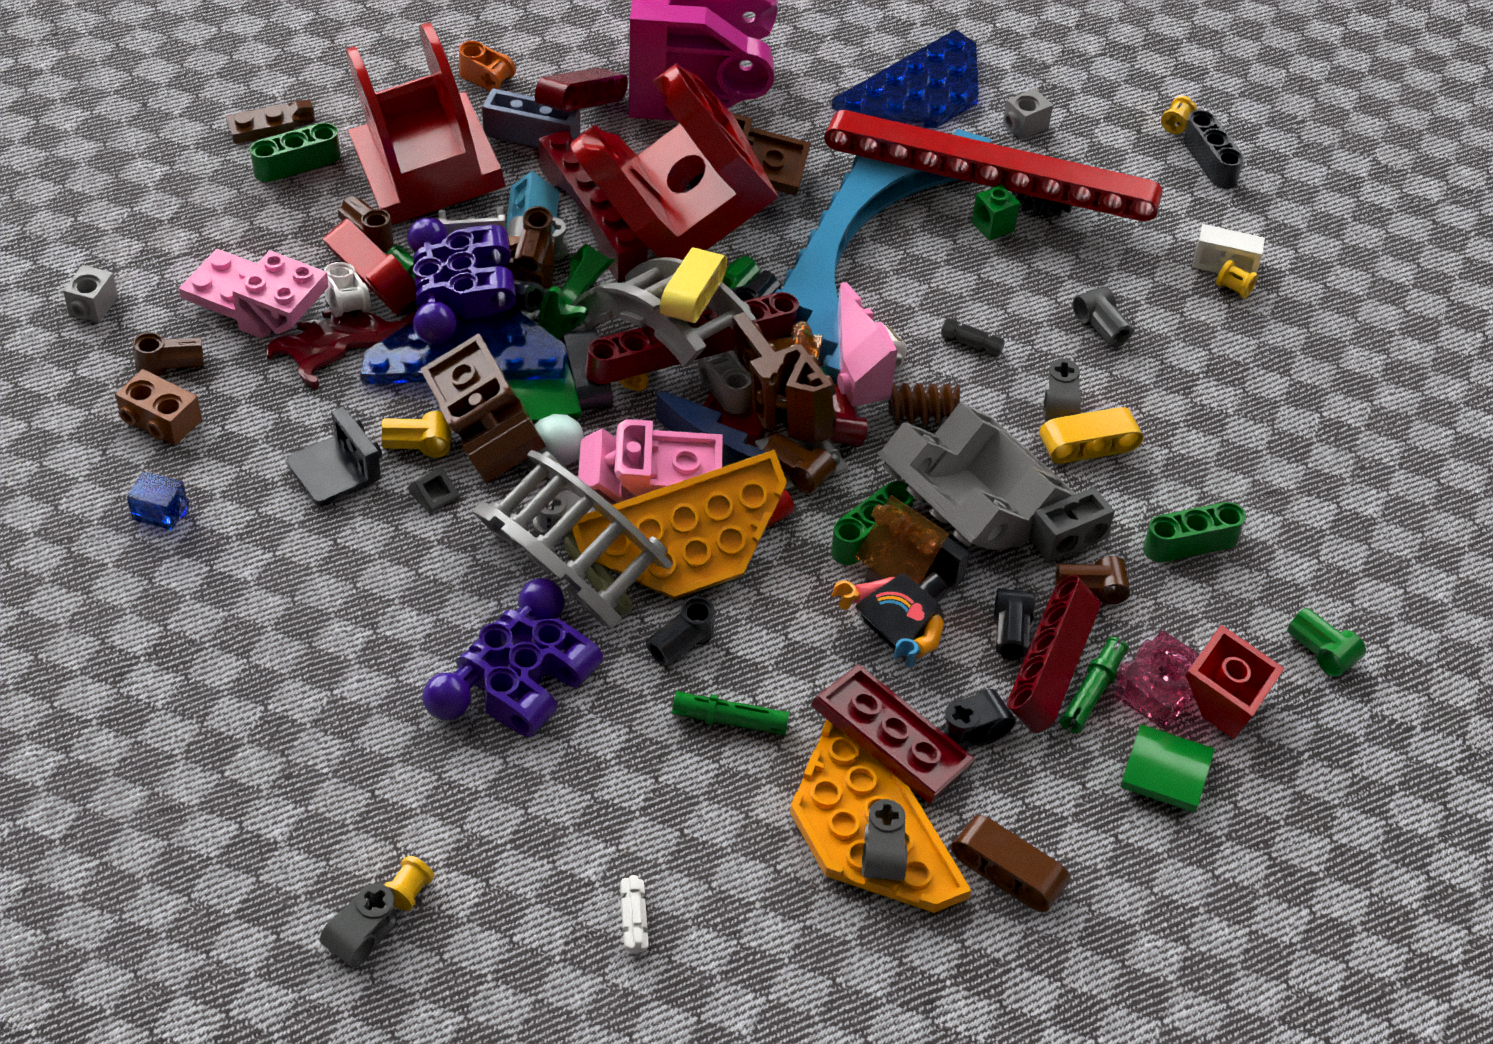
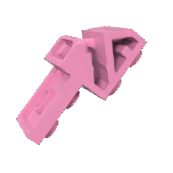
M216 249L179 287L180 298L237 320L239 330L262 338L268 336L272 331L278 335L291 329L329 285L326 271L271 250L256 264L223 250Z
M626 419L618 424L616 437L601 428L581 439L578 478L613 505L721 468L723 434L653 430V421Z

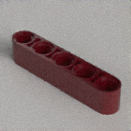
M601 68L546 76L538 81L534 98L538 105L565 112L621 101L624 98L628 87V78L625 74Z
M1070 575L1064 578L1053 590L1007 700V707L1034 734L1045 731L1055 721L1100 609V600L1077 575Z

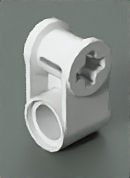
M343 262L327 265L324 271L327 272L329 287L325 290V299L330 305L334 316L340 317L344 312L361 310L363 313L370 312L371 301L368 288L362 282L354 267Z

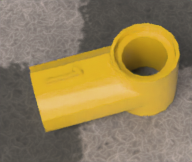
M430 411L422 419L384 418L382 420V448L420 449L424 455L434 458L443 457L450 452L452 429L441 411Z

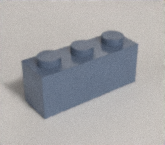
M492 88L482 106L483 130L487 137L539 148L538 138L567 130L574 140L580 136V109L565 112L538 105L532 96Z

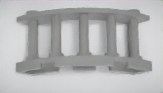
M666 257L654 258L643 262L630 270L624 277L627 282L601 284L582 293L570 304L571 306L588 308L589 313L582 321L587 330H593L599 327L603 321L613 317H620L621 320L631 322L640 327L644 324L655 330V337L673 353L683 367L693 362L706 347L703 340L727 327L733 330L732 316L745 312L752 322L756 320L755 316L751 313L749 305L741 301L723 282H721L707 305L719 316L695 329L686 321L661 315V299L659 297L662 296L665 287L683 262L680 259Z
M531 450L527 456L537 466L500 504L495 502L491 506L481 501L472 512L495 536L503 539L515 548L519 544L527 550L526 556L548 575L553 573L560 580L564 578L569 583L565 588L566 591L600 624L613 628L622 619L614 610L617 606L615 601L652 562L657 566L669 569L673 563L665 556L668 550L655 537L652 536L648 539L602 496L561 466L552 454L547 451L541 454ZM547 476L551 481L518 515L513 513L511 516L510 513ZM564 487L580 497L544 536L540 534L535 538L528 532L530 529L528 524ZM593 507L607 518L611 524L574 562L570 560L566 564L554 554L557 550L555 545ZM623 533L642 552L605 591L600 590L597 593L583 580L587 576L585 571Z

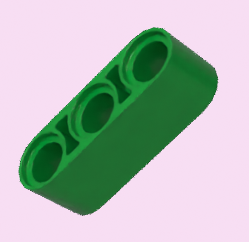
M323 122L254 142L250 147L254 177L263 182H270L337 162L341 156L337 127L331 123Z
M901 481L886 484L834 524L831 555L836 562L843 565H853L859 562L903 528L904 520L912 513L914 497L906 490L909 484Z
M1222 502L1156 516L1150 521L1143 545V552L1152 561L1168 562L1235 547L1246 520L1245 510L1236 503Z

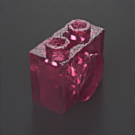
M1162 630L1152 641L1147 639L1143 642L1137 651L1136 659L1132 663L1126 661L1121 666L1115 677V680L1118 681V686L1114 697L1165 730L1194 697L1185 675L1200 654Z

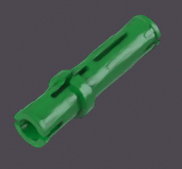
M1109 637L1098 658L1090 662L1087 669L1088 675L1067 710L1060 718V724L1064 729L1067 730L1072 720L1075 719V724L1070 732L1077 734L1083 730L1087 719L1107 685L1112 684L1118 675L1117 668L1129 651V646L1124 640L1121 641L1115 651L1114 646L1119 638Z
M677 690L672 708V715L704 720L707 725L713 726L715 722L771 732L782 736L786 734L790 712L718 699V695L714 694L707 697Z

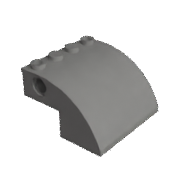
M962 402L958 404L935 434L904 421L883 449L878 452V455L886 462L883 468L898 480L903 478L909 484L906 490L921 502L926 500L932 506L929 510L930 513L944 524L949 522L956 528L953 535L968 547L975 544L986 549L1000 550L1030 541L1029 536L1036 510L1077 494L990 415Z

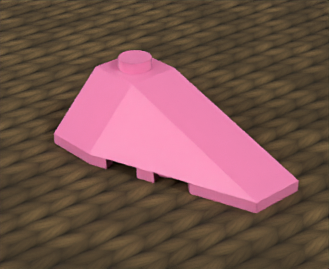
M845 282L840 283L838 301L840 374H838L837 382L841 394H846L852 407L890 399L897 348L881 321L875 323L872 321L873 312L870 308L863 309L861 298Z

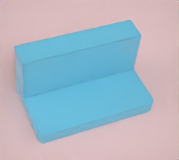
M533 170L511 186L506 229L508 230L509 221L512 218L523 216L526 210L535 206L547 208L553 217L557 218L559 191Z

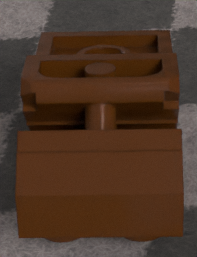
M732 113L773 188L777 191L797 196L811 143L751 127L753 118ZM704 173L694 177L688 184L696 186L701 181Z
M745 312L732 316L734 353L744 368L751 374L753 414L764 429L773 430L774 426L780 424L787 410L789 438L818 443L834 437V421H836L837 416L833 406V395L836 394V388L832 378L829 375H825L819 368L816 357L813 354L809 355L801 343L777 351L774 344L768 343L763 337L760 326L757 323L753 324Z
M479 333L420 369L438 401L439 408L452 431L456 434L458 433L461 437L464 451L486 483L527 459V454L531 450L538 452L546 447L524 406L509 385Z

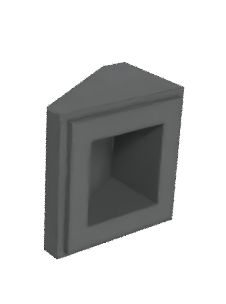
M442 466L413 481L407 487L410 494L429 514L460 497Z

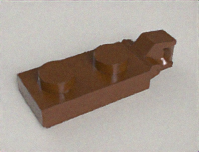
M298 100L294 103L271 105L266 108L241 111L225 116L229 132L235 144L293 131L294 127L300 124L315 121L314 110L310 100Z

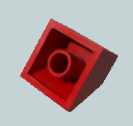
M1221 624L1185 676L1202 717L1235 739L1253 717L1285 668Z

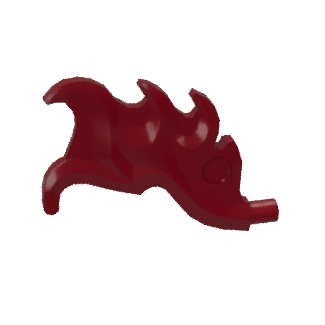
M332 309L322 311L323 318L331 319L323 321L306 320L297 323L298 330L306 331L301 334L285 335L272 340L266 348L267 359H271L276 353L291 356L298 364L300 379L311 388L316 389L319 387L318 378L313 375L314 371L346 357V352L351 348L382 347L404 339L412 334L411 329L414 328L413 319L415 313L410 312L401 321L389 322L373 313H363L362 311L356 312L357 316L352 317L348 312H344L340 317H335Z

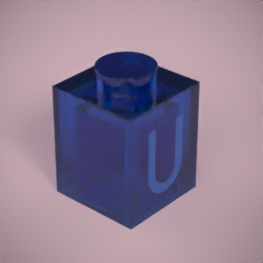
M144 470L127 494L132 520L168 530H173L178 520L186 515L189 508V498L186 497L183 481Z

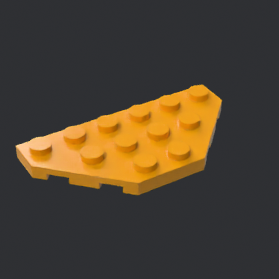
M775 450L613 504L612 506L648 539L652 536L658 539L668 550L665 556L673 563L669 569H666L652 562L635 582L675 600L742 577L787 485ZM597 510L585 514L571 529L580 555L611 524ZM622 533L594 563H598L621 575L642 551Z
M826 719L816 749L813 750L805 769L803 780L798 792L795 793L790 807V814L823 874L826 877L933 913L970 899L971 888L910 787ZM882 799L897 802L905 812L907 865L904 881L862 877L864 832L868 823L870 807Z

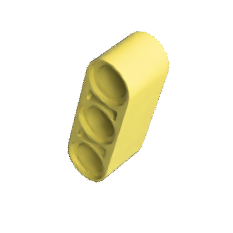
M692 247L663 291L660 301V314L696 323L724 278L727 268V256Z

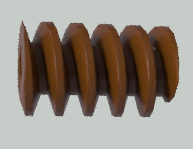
M893 383L891 398L888 399V415L893 416L896 426L900 425L903 416H906L908 423L912 425L915 422L916 416H920L923 426H927L929 418L934 417L936 426H940L943 417L948 418L960 403L959 384L955 386L952 393L949 384H943L940 392H938L936 384L930 383L925 393L922 383H916L912 392L908 383H902L899 392L895 383Z

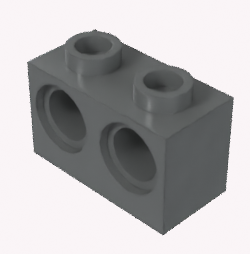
M1095 487L1036 510L1029 539L1047 562L1051 563L1107 539L1115 510Z

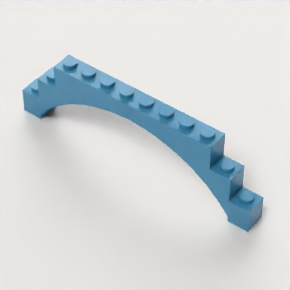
M956 129L954 133L957 136L991 143L990 138ZM855 156L852 171L845 173L840 191H835L831 198L829 210L822 212L818 229L811 231L806 249H801L798 253L795 268L788 270L782 290L777 289L775 292L790 293L798 299L799 308L794 324V329L798 330L796 340L800 341L801 345L810 351L809 355L813 354L818 362L823 363L822 368L832 378L835 386L838 384L837 377L840 374L838 297L835 285V272L846 246L872 217L887 206L923 189L960 179Z

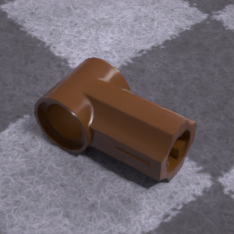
M353 195L344 199L341 207L338 209L339 219L343 221L348 218L381 251L384 252L392 248L394 240L390 214L382 209L371 208L360 198L356 199Z
M541 206L531 207L523 215V228L513 264L514 267L521 270L524 274L534 275V273L542 271L547 249L552 243L553 215L547 208Z
M145 332L133 339L132 344L137 373L144 369L156 376H160L166 369L204 367L201 337L163 339L157 333Z
M777 432L769 438L768 443L763 449L765 452L775 450L782 470L790 475L792 483L804 493L813 492L836 471L835 461L827 451L816 448L810 452Z
M1107 556L1099 559L1095 564H1057L1055 587L1064 578L1070 575H1077L1094 595L1098 596V599L1105 604H1119L1130 596L1126 563L1120 557Z

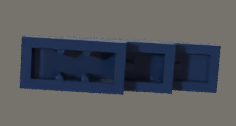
M661 390L657 393L656 418L670 431L723 434L722 467L765 453L763 450L747 445V433L723 425L721 412Z

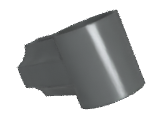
M1103 286L1074 297L1073 311L1077 319L1084 324L1090 322L1109 345H1112L1114 348L1119 347L1132 337L1134 328L1116 308L1115 297L1108 287Z

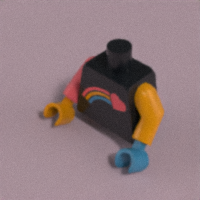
M932 572L919 585L905 573L899 574L896 577L853 585L845 580L836 583L831 596L834 598L842 596L839 607L842 610H847L851 607L852 602L857 603L855 608L861 620L895 651L894 659L901 657L906 661L905 665L912 668L916 663V659L925 656L939 647L945 617L940 605L935 600L948 589V586L935 572Z

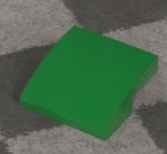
M566 360L501 370L534 425L540 419L552 414L568 415L573 419L581 418L582 412L575 384Z
M1140 724L1120 787L1196 813L1215 748Z

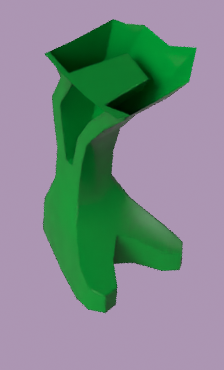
M585 242L570 259V275L562 290L554 286L544 296L537 329L545 336L559 340L562 338V333H568L577 327L587 317L589 310L586 307L571 306L570 304L578 296L586 292L610 268L616 259L608 258Z

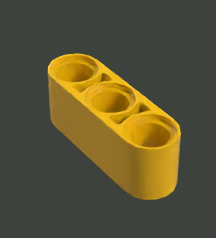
M1126 407L1054 418L1045 422L1039 430V435L1051 460L1057 464L1127 453L1138 448L1144 440V435L1132 412Z

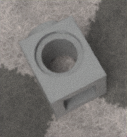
M1032 89L1006 101L1003 124L1020 140L1049 129L1053 104L1036 89Z
M85 265L80 267L63 290L69 315L100 323L118 298L113 273Z

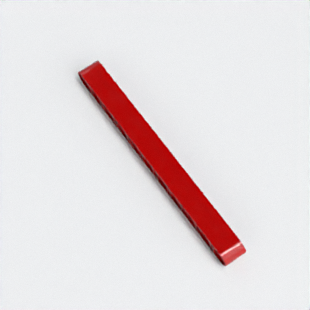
M840 110L833 114L824 136L827 146L835 151L990 187L1002 184L1008 191L1137 221L1147 222L1156 217L1163 194L1161 186L1153 180L848 110Z

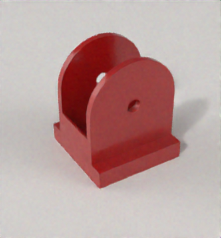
M430 22L420 24L419 31L431 75L376 93L356 46L345 49L367 124L350 129L348 132L377 207L390 214L391 225L506 187L500 164L466 92L459 93L441 42Z

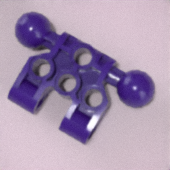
M424 217L413 223L407 238L409 247L414 252L413 271L415 275L416 303L419 308L413 319V327L420 340L437 345L448 341L455 333L457 326L455 314L466 319H472L503 312L514 306L516 302L514 276L509 269L505 268L511 260L509 234L504 227L499 225L475 226L455 230L449 235L444 224L434 218Z
M537 578L524 584L518 596L519 609L517 611L508 609L496 622L484 626L479 632V638L465 653L457 658L458 669L454 673H438L428 680L423 689L422 700L425 709L432 717L446 721L455 720L465 714L471 703L472 694L470 689L475 685L484 691L485 710L488 715L525 737H532L558 708L553 696L540 686L542 677L552 676L570 687L577 688L597 669L604 660L599 647L583 634L558 619L565 607V597L562 588L555 581L547 578Z

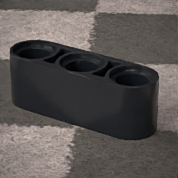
M1205 110L1193 111L1189 116L1183 139L1185 146L1215 186L1223 189L1234 187L1237 184L1243 164V154L1212 113Z
M596 329L562 333L564 360L567 361L581 411L610 408L613 406L611 383L596 384L591 382L585 375L589 344L599 338Z

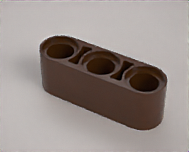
M984 815L974 816L951 845L954 856L961 863L1038 912H1047L1071 882L1070 874L1062 864Z

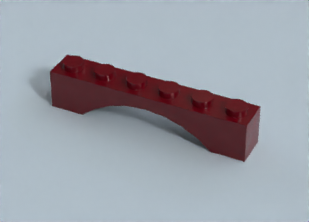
M567 130L538 138L540 169L551 185L563 188L574 199L594 234L601 254L610 259H616L610 266L609 271L618 283L626 281L624 277L630 270L648 261V246L634 234L601 189L580 165L570 145L574 139Z

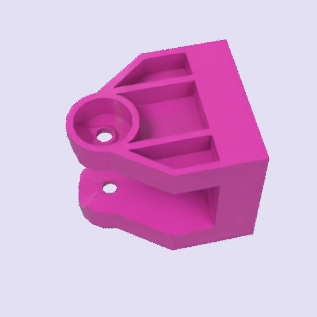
M632 0L629 41V118L677 121L664 104L667 98L653 82L655 78L675 63L679 64L684 70L696 74L726 108L743 100L756 99L765 95L772 88L775 69L771 48L761 39L769 36L778 12V0ZM752 12L755 14V17L747 19L743 14ZM743 60H749L752 62V65L743 67L740 63Z

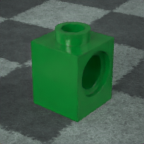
M1002 184L976 194L972 224L989 241L1014 232L1020 202Z

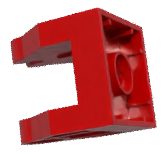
M675 63L655 78L653 82L667 98L664 104L680 123L638 155L618 135L604 132L595 125L573 140L570 145L585 172L601 189L634 234L659 258L666 257L684 260L692 247L702 250L709 249L779 197L734 115L696 74L684 70L679 64ZM704 173L701 181L693 189L684 193L688 183L697 175Z

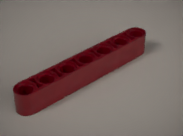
M777 292L744 301L749 305L751 313L756 318L753 324L757 323L760 326L766 341L781 338L792 333L799 308L798 299L794 295L786 292ZM711 309L703 311L696 323H687L696 329L717 318L719 315ZM645 326L593 340L588 347L585 375L593 383L608 384L681 363L655 337V330ZM727 327L703 340L706 347L695 360L734 350L733 330Z

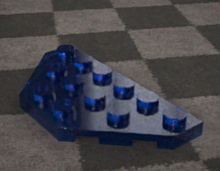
M955 29L832 98L831 108L836 112L848 110L907 124V122H922L926 128H937L975 106L978 102L976 42Z
M510 308L503 312L472 319H466L455 314L457 323L455 333L448 341L439 345L429 344L420 340L414 330L413 322L366 350L360 371L363 384L427 382L420 370L422 367L478 333L485 341L507 380L564 379L568 354L564 343L519 310Z

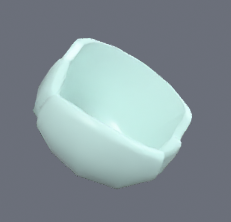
M552 414L540 419L535 424L546 445L545 448L538 451L539 453L549 452L561 465H568L580 458L581 439L584 438V433L579 422L568 415Z

